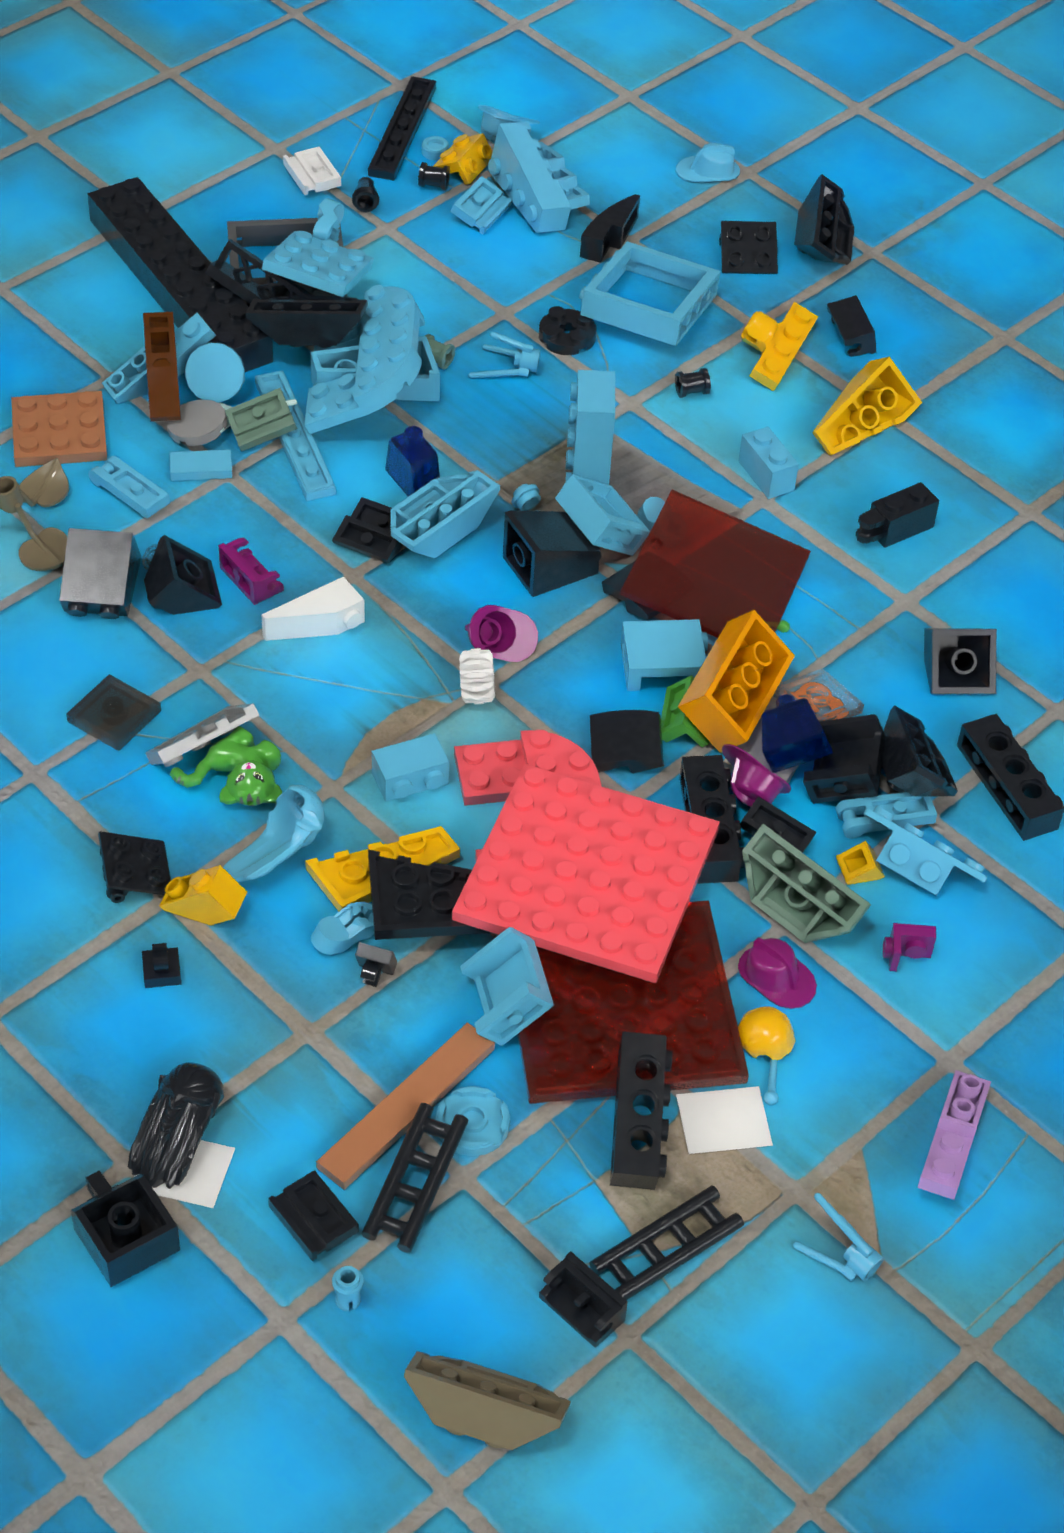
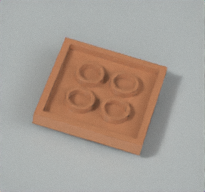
M102 391L11 397L15 467L44 465L55 458L59 459L60 464L107 460Z

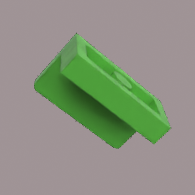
M692 675L668 686L666 689L661 715L662 740L667 743L687 734L701 747H705L709 744L708 739L678 708L679 703L694 680Z

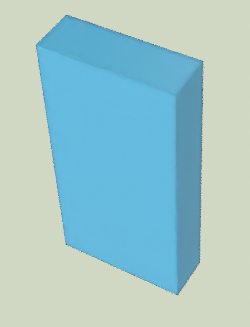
M231 449L170 452L171 481L232 478Z

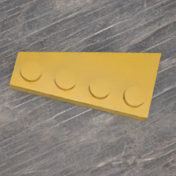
M442 826L400 836L399 841L389 844H382L381 841L368 844V849L379 851L381 857L398 859V856L410 857L412 863L427 866L434 862L448 864L460 858L459 846ZM368 849L350 854L348 850L334 853V858L318 861V858L305 860L307 872L338 912L350 903L371 902Z

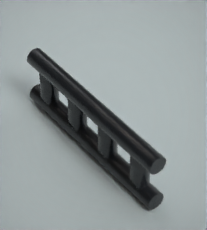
M426 1103L419 1105L361 1233L364 1238L371 1241L376 1239L379 1230L400 1236L397 1247L406 1253H410L413 1249L469 1121L460 1114L454 1116L451 1125L431 1119L430 1117L434 1109ZM424 1132L444 1139L437 1157L416 1150ZM409 1164L430 1171L422 1189L402 1183ZM394 1197L415 1203L408 1222L387 1216Z
M711 1185L596 1257L589 1264L597 1275L608 1269L621 1284L614 1290L628 1300L744 1226V1221L738 1213L725 1218L713 1205V1202L720 1198V1194L716 1187ZM700 1212L712 1228L695 1237L684 1225L683 1221ZM670 1231L682 1247L665 1257L652 1241ZM640 1250L652 1266L634 1276L621 1260Z

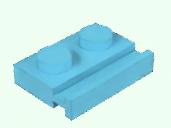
M481 176L454 203L450 212L472 228L476 226L480 229L479 233L484 234L510 207L513 200L512 197L507 198L502 195L503 191Z

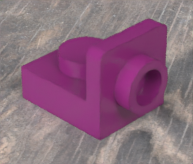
M893 923L890 937H884L883 958H889V971H897L900 956H908L914 959L931 958L936 941V926Z

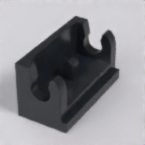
M857 295L828 303L827 310L832 316L831 320L835 323L844 345L853 346L857 343L860 344L857 348L849 349L847 351L848 355L853 357L866 353H877L875 331Z
M571 1251L544 1277L543 1281L546 1285L539 1292V1298L595 1348L625 1321L628 1301Z

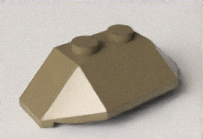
M417 1351L404 1373V1378L434 1425L445 1428L454 1435H467L485 1441L487 1445L494 1448L514 1450L560 1428L571 1401L558 1397L554 1392L539 1384L465 1360L445 1356L430 1357L429 1354Z

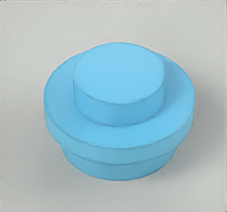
M523 484L514 491L511 503L521 511H529L540 502V490L535 484Z

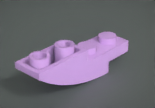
M955 1070L917 1188L952 1200L955 1199L991 1081Z

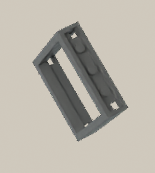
M318 219L227 221L228 240L232 239L242 247L280 245L294 231H306L313 235V229ZM339 224L340 227L338 229H340L337 243L343 247L341 224ZM231 250L229 254L230 265L234 268H239L238 254ZM266 277L253 278V281L259 285L267 283ZM291 280L313 296H337ZM284 285L274 286L277 297L290 296L289 289ZM243 300V301L246 303V305L249 307L250 304L247 303L245 300Z

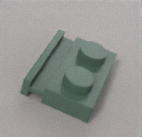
M281 388L225 410L241 452L297 429Z

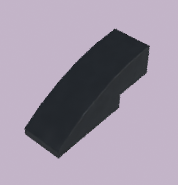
M634 194L608 207L587 226L581 235V258L601 263L610 247L622 248L638 219L640 195Z

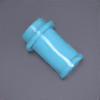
M352 1266L341 1267L332 1277V1286L336 1291V1305L343 1311H349V1302H352V1309L355 1310L361 1302L360 1290L363 1287V1275Z

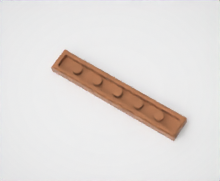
M467 1022L316 1161L317 1169L345 1190L409 1130L421 1103L434 1107L495 1050V1042L478 1035L476 1028Z

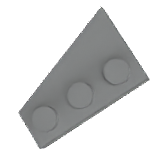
M254 703L227 706L147 751L145 754L151 765L164 764L165 767L171 766L183 759L182 754L190 750L197 751L211 743L210 740L232 732L236 727L259 716V713Z

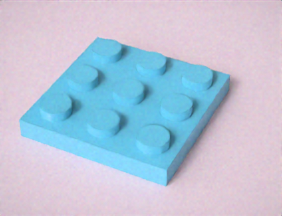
M294 231L264 258L262 270L344 297L372 268L374 258L365 255L361 250L341 247L335 241L320 240L312 237V234L309 232Z

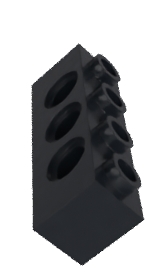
M997 713L962 724L957 743L958 749L1022 840L1025 841L1058 830L1064 813V804L1061 798L1055 795L1049 787L1043 773L1038 771L1031 762L1027 751L1021 748L1015 740L1009 726L1002 722Z
M722 755L682 757L679 780L685 811L720 821L718 833L697 884L738 882L740 868L745 867L742 850L745 847H739L738 842L741 840L740 821L734 820L733 816L736 813V798L734 794H729L728 788H731L730 769L724 768Z
M622 1031L618 1050L610 1186L655 1190L659 1177L665 1178L667 1155L660 1154L661 1141L667 1142L669 1119H662L663 1106L669 1107L671 1084H664L665 1071L671 1072L673 1050L666 1049V1035ZM646 1071L652 1075L653 1079L642 1080L636 1075V1072ZM642 1105L647 1107L651 1114L640 1115L633 1108ZM637 1140L643 1141L648 1145L649 1149L638 1151L631 1143Z

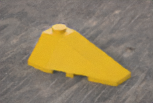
M890 357L872 360L851 379L812 433L827 454L833 455L859 443L867 437L876 435L893 425L904 422L922 404V401Z

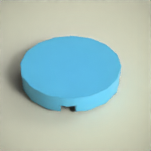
M208 343L199 346L190 354L185 367V378L188 387L197 397L202 400H212L219 403L231 399L240 391L245 381V369L242 358L233 348L222 343Z
M476 1086L458 1088L451 1092V1096L447 1097L445 1101L443 1099L438 1105L435 1117L437 1121L451 1125L456 1114L463 1115L469 1120L455 1151L457 1154L467 1156L486 1155L499 1148L507 1138L510 1127L508 1106L504 1101L496 1097V1093L489 1089Z

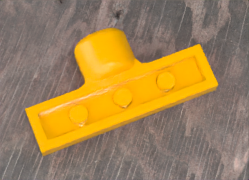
M796 302L793 303L781 323H777L775 319L762 311H756L741 333V339L745 343L762 352L749 377L774 391L818 316Z

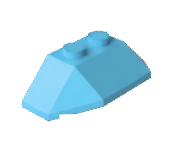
M478 470L469 472V475H451L433 479L390 509L391 536L413 552L436 558L479 527L499 493L500 485Z

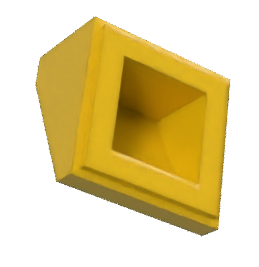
M867 841L836 856L848 885L879 880L885 877L880 863L876 861L877 856Z

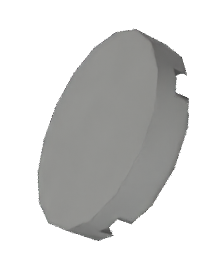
M202 399L180 405L181 420L167 421V429L174 442L179 444V441L186 442L188 446L203 445L215 440L221 435L220 431L223 427L226 429L228 425L225 409L221 404L212 400Z

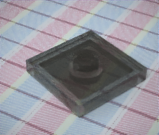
M109 674L66 713L67 722L119 751L161 712V703Z

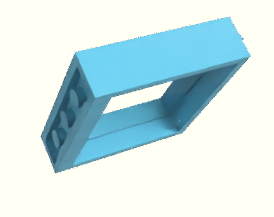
M627 241L620 250L615 251L613 258L609 262H605L602 270L593 276L590 284L582 288L579 296L582 299L580 315L676 346L716 297L721 271ZM626 270L691 290L673 314L607 293Z

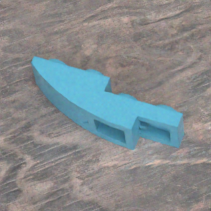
M198 313L194 314L175 331L178 377L185 372L190 354L216 336ZM145 346L102 382V385L117 403L148 394Z

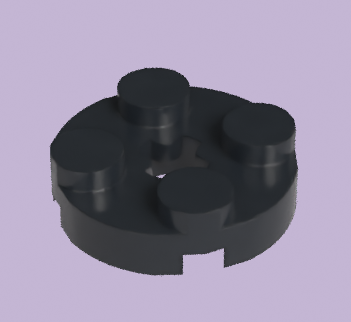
M554 306L549 309L548 314L540 321L539 340L541 342L543 340L547 344V349L553 353L576 355L579 354V349L587 347V350H589L594 345L597 328L593 319L580 315L581 311Z

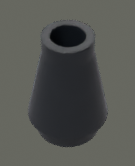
M362 177L358 181V185L352 195L353 205L361 212H370L379 204V195L374 186V181L369 177Z

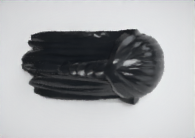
M186 1062L176 1066L169 1074L160 1075L158 1090L143 1117L137 1136L131 1146L128 1168L132 1169V1175H144L153 1188L165 1182L166 1187L171 1189L174 1185H180L187 1175L210 1119L214 1117L218 1105L224 1098L222 1081L211 1068L198 1063Z

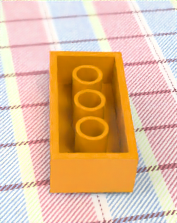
M755 610L743 614L726 623L679 703L678 708L719 753L722 752V747L725 744L738 746L746 743L795 655Z

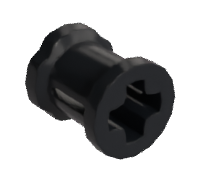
M422 162L418 175L419 187H424L425 185L441 187V190L446 191L450 180V166L445 165L443 168L428 166L426 162Z
M701 368L699 372L686 374L682 371L676 372L675 387L679 398L686 397L690 393H710L711 381L706 368Z

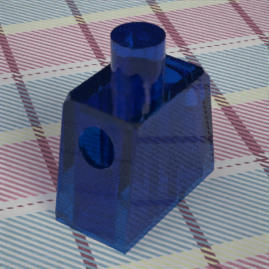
M407 427L404 433L394 436L389 440L385 470L408 497L433 479L440 478L438 455L423 437V431L420 427Z
M784 694L776 699V708L767 710L762 714V752L773 773L833 753L825 732L807 699L802 698L795 701L794 696Z

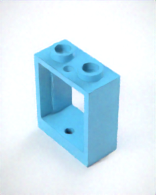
M572 474L555 497L557 502L594 546L633 556L651 533L613 486Z

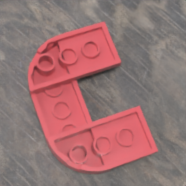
M545 730L521 731L520 740L454 746V758L464 806L505 802L524 764L602 786L593 760L580 746L567 738ZM477 849V850H475V860H476V861H477V859H478V857H479V855H480L482 849Z

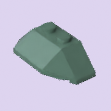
M765 824L761 825L742 850L751 902L804 943L850 933L871 906L869 902Z

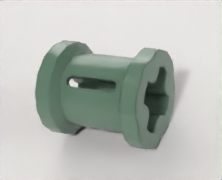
M431 334L425 335L435 361L438 363V367L443 370L447 369L454 359L455 346L438 342Z

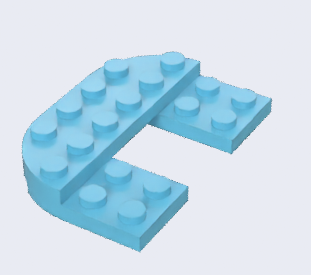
M382 285L371 287L365 291L364 300H367L368 306L357 325L336 346L321 348L318 345H314V351L359 345L356 373H348L338 379L326 383H318L309 388L304 426L309 434L366 416L385 407L397 398L396 394L403 389L404 383L406 386H410L415 380L422 364V360L417 353L419 327L425 325V320L413 296L407 290L392 286L383 287Z

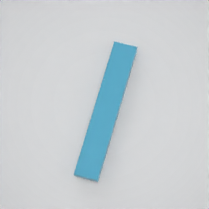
M284 371L255 376V385L260 396L281 388L286 400L296 399ZM298 402L296 405L288 406L297 429L279 436V440L306 501L336 495V486L313 435L309 434L304 426L305 418Z

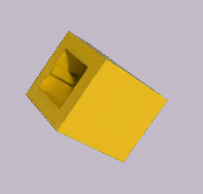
M219 865L205 870L201 869L196 873L173 878L165 888L166 893L159 906L164 911L211 926L235 919L247 891Z

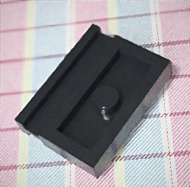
M315 1170L284 1188L283 1193L268 1198L270 1209L312 1261L317 1259V1255L321 1252H328L359 1232L357 1221Z

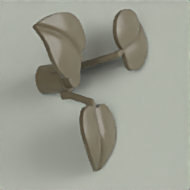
M58 458L35 470L20 485L11 476L0 477V509L7 513L17 512L32 539L21 545L19 558L25 567L35 571L51 570L64 565L67 535L57 528L49 527L41 531L37 536L22 509L23 502L31 507L35 506L36 503L42 507H51L65 499L69 492V482Z

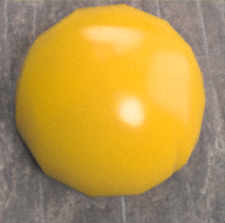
M770 1006L759 1007L746 1012L736 1029L739 1045L755 1059L760 1055H766L772 1060L778 1061L791 1052L796 1042L794 1030L787 1015L777 1008Z

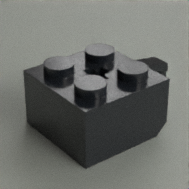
M100 1170L85 1177L88 1183L87 1190L92 1198L71 1210L73 1227L110 1287L180 1251L178 1226L144 1175L139 1174L114 1187L110 1186Z

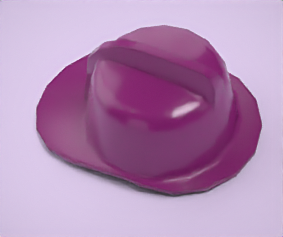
M486 605L479 608L472 616L470 624L465 626L473 647L481 648V650L489 649L493 654V658L508 662L525 660L535 651L538 644V630L528 615L497 605Z
M731 744L723 745V755L734 767L730 780L732 791L743 804L751 807L757 797L771 804L779 793L786 794L791 791L790 785L784 779L769 771L749 753Z
M758 937L753 942V946L746 950L739 958L738 970L740 976L769 1001L780 1007L789 1009L801 1008L810 1003L816 994L817 984L814 975L795 957L793 949L785 941L776 938L761 939Z

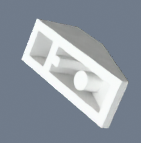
M344 577L339 578L262 614L263 638L269 641L338 635L365 622V600Z

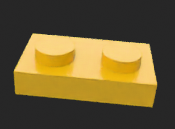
M484 133L472 136L467 134L458 136L453 140L454 144L440 154L441 158L433 167L443 168L445 165L450 166V173L459 172L464 184H471L488 165L492 156L491 146L488 144Z

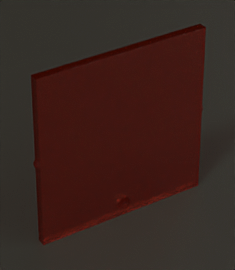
M672 489L621 589L620 595L676 620L700 619L701 631L716 638L719 637L728 621L752 610H755L775 632L811 551Z

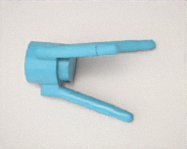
M491 332L490 336L492 338L514 346L517 350L514 351L487 344L483 345V349L515 357L514 366H518L519 369L471 372L469 377L488 378L517 375L528 377L529 372H537L540 350L534 349L533 345L524 344L507 336Z
M815 1193V1200L853 1242L843 1255L847 1263L844 1265L799 1242H794L793 1248L841 1272L850 1281L856 1276L860 1277L863 1281L868 1280L881 1266L884 1257L865 1242L852 1225L820 1193Z

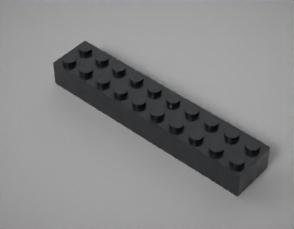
M139 177L127 179L123 182L87 193L90 221L165 312H173L174 324L178 328L194 314L198 313L216 334L208 343H222L233 348L242 358L245 372L273 362V341L246 318V311L249 307L239 296L205 274L211 262Z

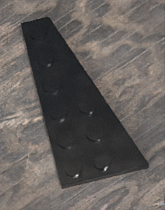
M368 849L375 940L491 933L452 920V910L472 871L471 869L435 862L427 866L412 863L411 858L405 856H398V859L381 857L379 851Z

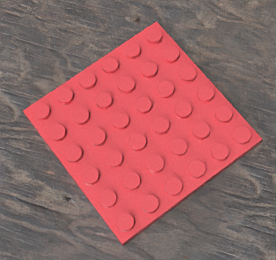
M524 764L452 910V920L498 935L507 928L512 927L531 937L537 947L656 983L718 833L720 821Z

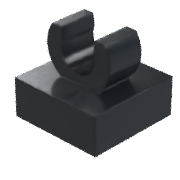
M359 942L355 957L359 966L363 967L360 978H363L364 984L377 987L381 972L390 975L394 974L397 965L395 954L393 951Z
M167 943L152 944V950L142 951L145 988L181 985L178 947L167 948Z

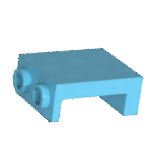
M700 619L623 621L621 650L627 691H640L642 677L696 676L707 658L705 652L708 649L707 633L701 631Z
M512 927L504 930L460 966L462 974L475 980L485 1014L474 1022L477 1034L501 1046L554 1006L535 941Z

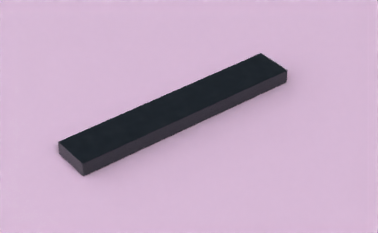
M411 76L368 167V176L395 180L436 90L435 80Z

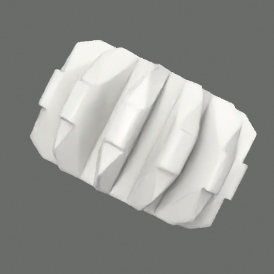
M481 648L462 651L459 658L463 701L465 703H474V705L492 702L495 698L493 654L489 649L481 650Z

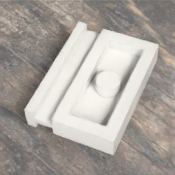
M320 147L296 152L293 157L283 156V165L304 195H308V191L315 190L317 193L341 186V176Z

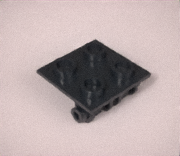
M721 221L719 245H721L722 273L778 274L776 222Z
M102 831L98 832L100 856L103 862L102 870L107 886L106 895L112 902L120 903L124 901L129 891L165 895V888L171 881L164 841Z

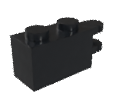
M922 482L872 502L871 509L862 513L858 519L860 528L857 529L855 535L857 541L867 544L878 540L886 548L931 529L935 524L940 500Z

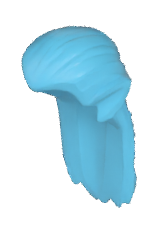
M290 785L277 798L275 808L268 813L267 826L263 833L252 844L230 859L223 868L238 883L250 879L253 880L268 874L275 866L288 859L300 848L311 844L320 829H322L324 822V808L319 796L306 786Z

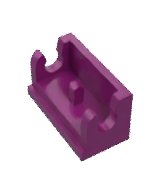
M238 538L230 543L218 545L220 569L254 605L284 591V585L276 580L280 577L277 571L268 572L252 555V551L249 548L237 551L240 547L246 546L249 543L245 538Z

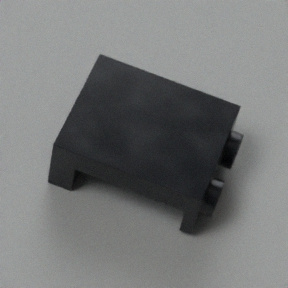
M871 714L814 722L812 729L817 738L813 771H805L803 783L813 804L878 796L886 736L877 715Z

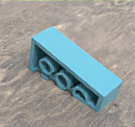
M529 122L500 123L492 156L488 162V171L508 197H512V202L536 233L565 230L571 205L558 179H552V167L548 160H542L538 152L541 146L538 140L532 139L529 134L532 129Z

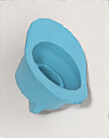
M478 106L483 111L481 134L484 133L486 138L493 141L496 140L500 123L526 121L529 124L540 123L537 120L511 115L490 106Z
M708 143L695 156L682 159L676 165V173L683 180L690 182L731 181L740 175V168L734 162L735 150L733 146Z

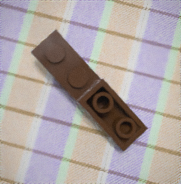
M173 312L143 313L150 422L181 420Z

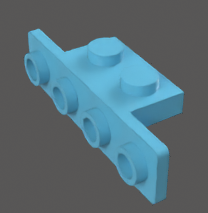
M876 805L873 811L869 808H866L863 814L893 830L876 861L931 893L938 894L954 866L984 883L988 877L982 874L985 869L984 866L968 857L964 863L952 857L955 850L936 840L934 845L921 839L924 835L923 831L909 823H906L904 828L891 822L895 815Z

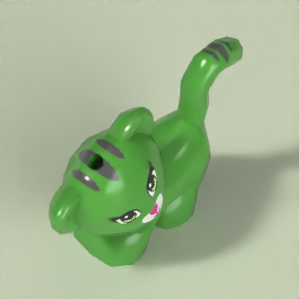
M240 726L210 747L206 757L198 763L194 773L187 775L178 767H174L170 772V776L177 784L187 788L200 785L211 769L230 772L226 786L221 789L219 794L220 802L227 805L239 803L247 806H256L262 803H276L277 798L282 794V790L276 784L275 776L272 772L281 763L280 750L267 740H263L255 746L252 734Z

